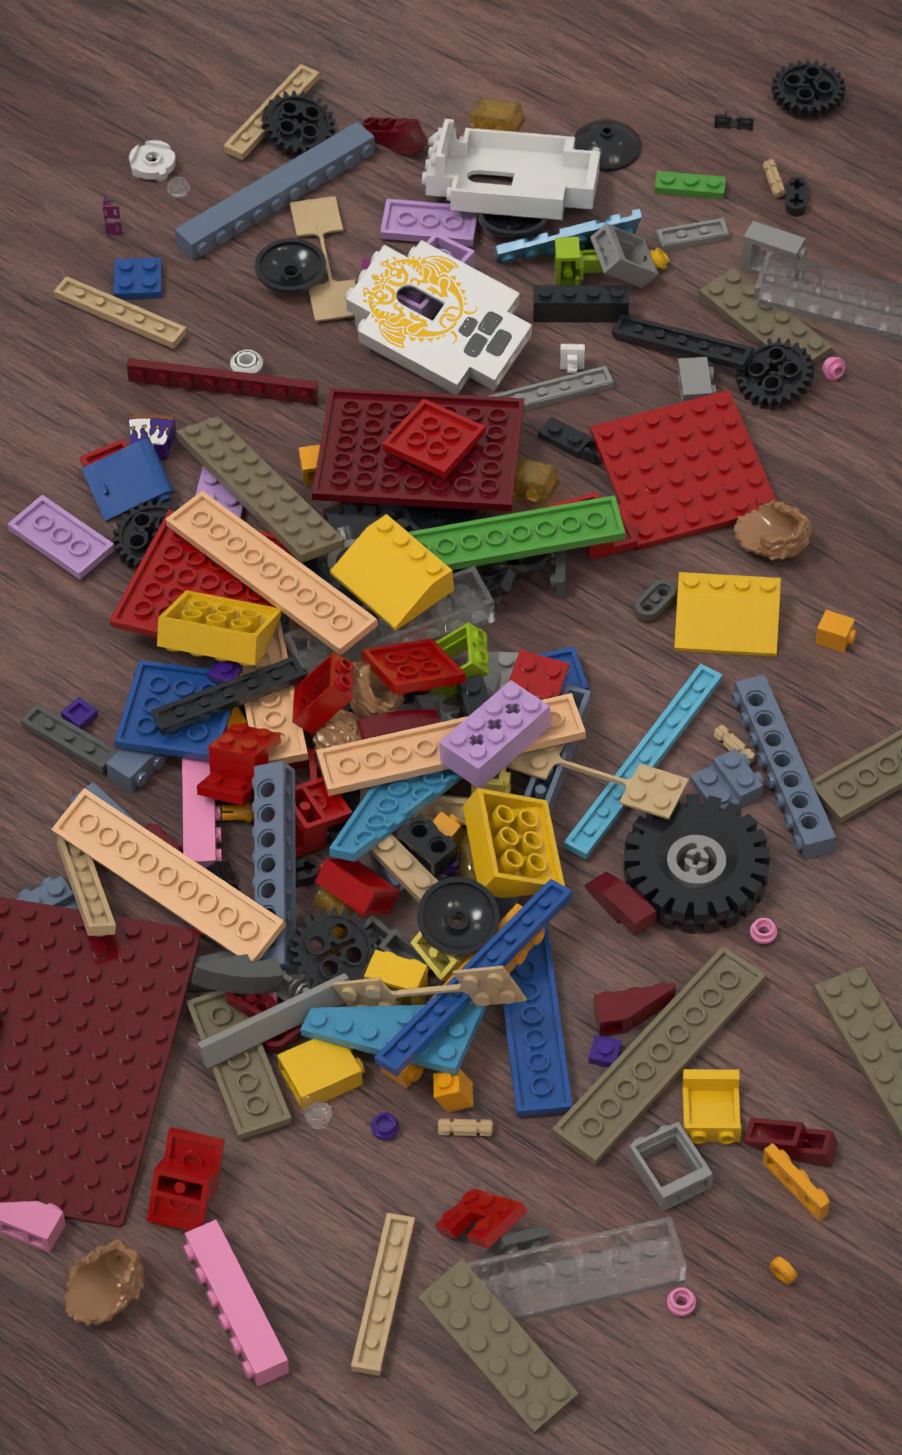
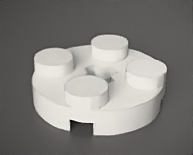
M150 140L145 142L146 145L141 147L137 145L131 150L129 161L132 174L135 177L164 181L175 168V153L170 150V146L165 142Z

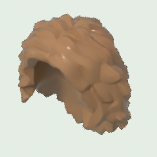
M775 500L760 505L759 510L753 509L750 513L739 516L736 521L737 524L734 525L735 539L738 540L741 547L745 548L746 552L769 557L771 561L797 556L808 546L809 536L812 532L809 518L798 507H792L784 502Z
M362 659L352 662L354 664L353 698L350 701V705L358 717L362 719L377 714L402 711L401 705L406 700L405 695H394L370 669V665H366Z
M340 710L313 734L312 742L315 754H317L316 750L362 740L356 724L358 719L361 718L352 712Z
M117 1239L106 1246H97L87 1256L77 1260L76 1265L71 1266L69 1269L70 1275L66 1283L67 1293L64 1295L66 1300L65 1312L68 1314V1317L74 1318L76 1323L84 1322L86 1326H90L91 1323L99 1325L105 1321H111L113 1316L125 1309L132 1299L138 1300L140 1291L144 1288L143 1266L138 1253L134 1249H129L122 1240Z

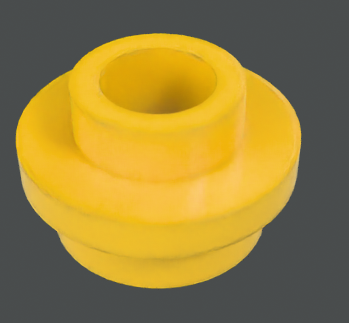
M658 247L655 250H650L649 252L656 269H666L667 263L670 262L668 256Z

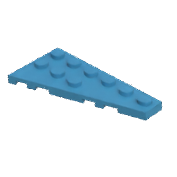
M640 209L632 210L633 215L627 217H620V214L613 215L605 220L604 223H600L599 220H593L560 229V234L553 236L548 235V233L539 234L538 237L530 242L528 239H520L496 245L494 251L495 261L511 263L517 258L523 257L531 260L542 254L555 256L556 237H579L580 250L593 247L590 237L606 223L635 234L642 218Z
M448 769L372 786L330 846V856L355 862L458 783L463 777Z
M468 1004L410 1064L457 1075L486 1011L485 1006ZM425 1005L310 1008L300 1029L301 1035L377 1055Z

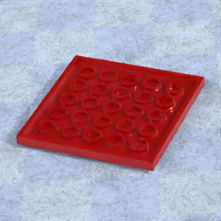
M730 390L590 426L591 436L619 505H623L638 540L637 550L737 524L736 521L739 516H744L753 509L759 510L760 505L769 503L771 500L777 501Z
M168 510L109 621L113 628L157 638L158 617L186 590L270 607L275 606L166 525L165 519L175 511ZM257 530L295 558L271 533Z

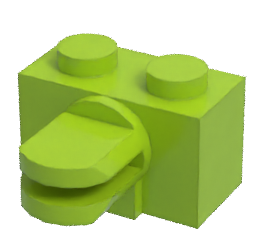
M579 237L555 238L554 271L556 285H580V280H583L584 273L603 272L595 250H580Z

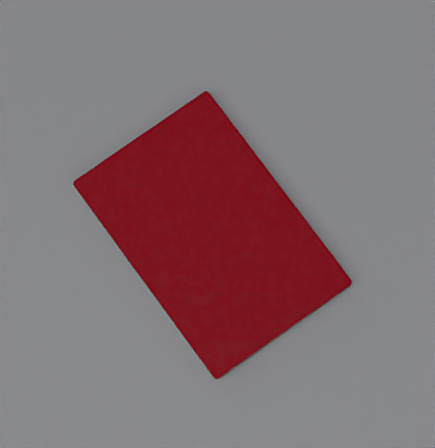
M0 897V1010L2 1011L0 1022V1203L39 1201L46 1205L50 1203L58 1206L63 1211L64 1218L120 1228L125 1223L201 940V932L193 928L112 915L116 924L114 935L88 936L78 909Z

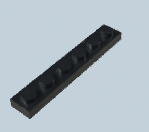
M625 314L620 315L612 329V336L614 338L692 358L707 357L708 362L745 371L754 354L753 347Z
M292 656L151 710V716L161 735H165L298 684L306 675L297 658Z

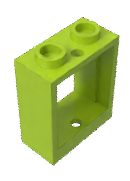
M468 622L436 641L451 659L468 649L469 662L460 667L466 673L465 678L482 674V677H485L489 674L487 636L482 629ZM456 684L452 687L433 688L429 693L445 694L447 699L456 694Z

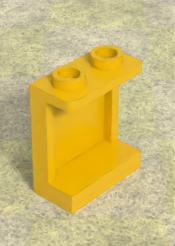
M683 1069V1129L692 1143L720 1142L722 1144H732L740 1142L739 1070Z

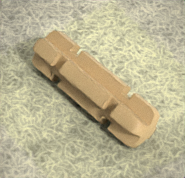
M773 159L764 161L763 168L775 198H780L786 194L777 166Z
M720 725L714 730V737L718 741L723 742V745L729 751L736 748L739 754L745 753L750 760V764L756 760V753L750 748L746 749L747 745L734 733H729L730 730L725 725Z
M440 1118L438 1121V1134L450 1135V1132H452L454 1135L476 1136V1133H481V1136H491L493 1133V1122L490 1119H481V1122H477V1119H454V1121H450V1118Z

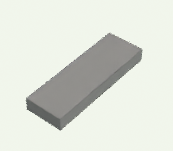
M724 218L656 230V238L663 252L730 239Z

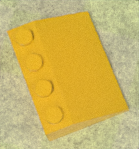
M387 514L368 526L330 570V574L395 631L454 591L452 569Z
M679 572L674 651L776 657L781 578Z
M186 590L158 617L157 646L164 647L172 652H189L191 655L198 657L210 656L218 661H235L243 666L256 665L266 652L281 618L282 611L275 607Z
M477 788L463 805L477 882L485 886L494 897L498 898L535 895L550 879L565 886L547 800Z

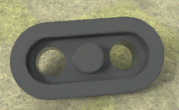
M664 579L655 581L636 600V616L643 621H653L658 618L674 601L675 585Z

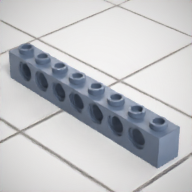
M765 674L735 681L734 693H731L733 705L735 708H739L741 712V724L743 728L747 727L749 731L748 737L751 747H756L759 766L765 768L768 787L774 789L777 808L783 810L784 823L787 830L792 831L793 844L796 851L801 852L804 860L834 853L836 836Z
M284 761L254 766V777L252 778L254 788V801L252 803L254 826L252 828V835L255 840V851L252 854V860L255 865V876L252 879V885L255 890V902L286 923L285 928L275 939L274 946L272 948L270 946L259 961L277 958L282 971L286 970L288 973L296 971V964H291V960L296 955L289 953L291 948L296 947L291 942L292 937H296L295 769Z

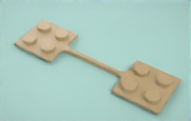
M336 196L290 202L297 237L317 236L326 260L328 281L308 289L315 322L355 317L354 314L347 311L345 300L348 290L356 286L355 280L338 282L332 279L323 236L327 233L343 231Z
M566 743L521 753L506 766V768L546 780L555 765H560L626 787V790L619 804L665 819L671 817L689 782L688 778L644 764H639L634 775L629 779L600 772L561 759L560 754Z
M504 966L453 970V974L460 984L396 991L390 990L381 978L332 982L333 988L348 1007L401 1005L397 1000L398 997L449 992L467 993L476 1006L512 1004L527 1000Z

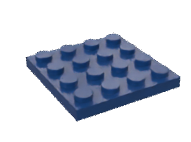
M139 660L115 737V748L209 761L208 746L227 730L233 708L161 735L151 716V710L219 684L208 680L209 669Z

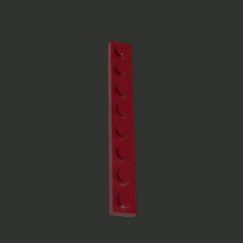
M129 358L127 362L128 380L130 382L317 405L319 400L317 381Z

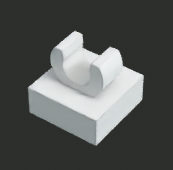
M561 344L560 369H567V373H577V370H584L585 344Z

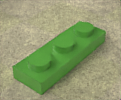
M657 171L654 194L724 200L726 177Z

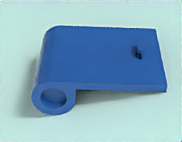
M149 438L137 441L81 468L106 522L130 511L129 508L138 507L139 503L144 504L149 500L152 502L161 500L162 504L170 501L172 499L171 496L174 494V489Z

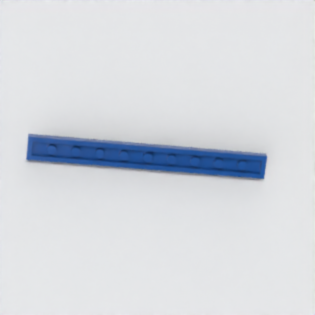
M550 879L461 970L494 966L505 967L573 898L572 890ZM454 976L446 985L460 983ZM464 992L436 994L374 1057L375 1063L397 1077L472 1001L471 997Z

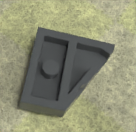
M546 1225L504 1234L476 1261L480 1272H483L526 1253H535L543 1247L542 1243L551 1234Z

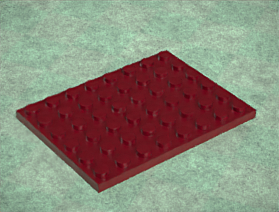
M330 388L312 490V500L512 512L525 398ZM423 398L484 425L486 429L485 435L445 479L382 450V443Z

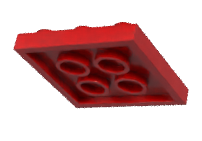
M423 398L382 443V450L445 479L485 435L486 429L484 425Z
M432 638L362 649L361 659L366 665H370V669L394 695H405L408 692L429 691L432 688L452 687L455 684L465 683L466 673Z

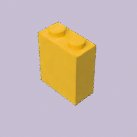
M312 1039L277 1055L279 1071L303 1112L363 1085L362 1073H365L364 1066L358 1057L354 1058L351 1048Z

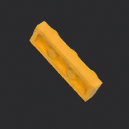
M773 1143L765 1148L763 1164L819 1222L828 1216L830 1201L827 1194L822 1189H817L810 1182L805 1171L802 1169L798 1170L784 1150H779Z

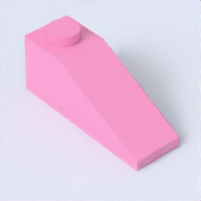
M39 1201L0 1203V1233L46 1252H51L66 1226L64 1213L58 1206L50 1203L46 1205Z

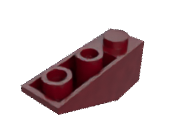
M369 117L362 124L375 137V143L398 155H415L428 143L418 119Z
M658 983L650 987H631L623 991H605L594 995L593 1010L599 1036L627 1033L665 1008L675 997V983Z

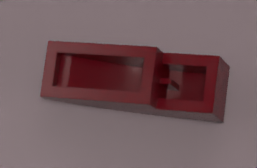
M416 709L377 714L358 719L356 724L361 738L364 740L440 723V719L436 710Z
M605 872L585 884V889L617 924L622 922L634 936L656 923V910L637 891L616 876Z
M751 1117L743 1140L744 1144L763 1152L765 1148L773 1143L779 1150H784L793 1161L832 1167L838 1146L833 1131L807 1129L803 1122Z

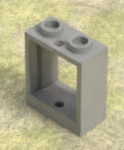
M752 221L743 237L741 269L794 287L798 278L802 279L806 269V265H803L807 255L805 238ZM760 246L789 255L790 264L760 255Z
M608 223L604 224L590 237L604 274L640 288L646 286L658 275L644 238Z
M679 1122L672 1125H664L656 1133L647 1137H639L629 1145V1161L662 1212L712 1188L713 1173ZM675 1144L693 1172L661 1187L643 1159Z

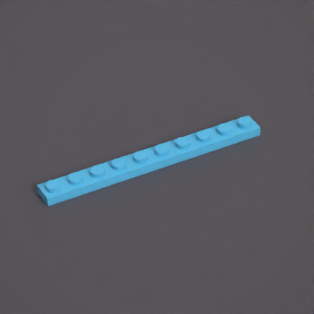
M700 663L615 776L629 779L634 775L639 764L656 768L721 683L723 674ZM609 782L564 841V849L587 860L627 807L619 804L626 790L625 786Z

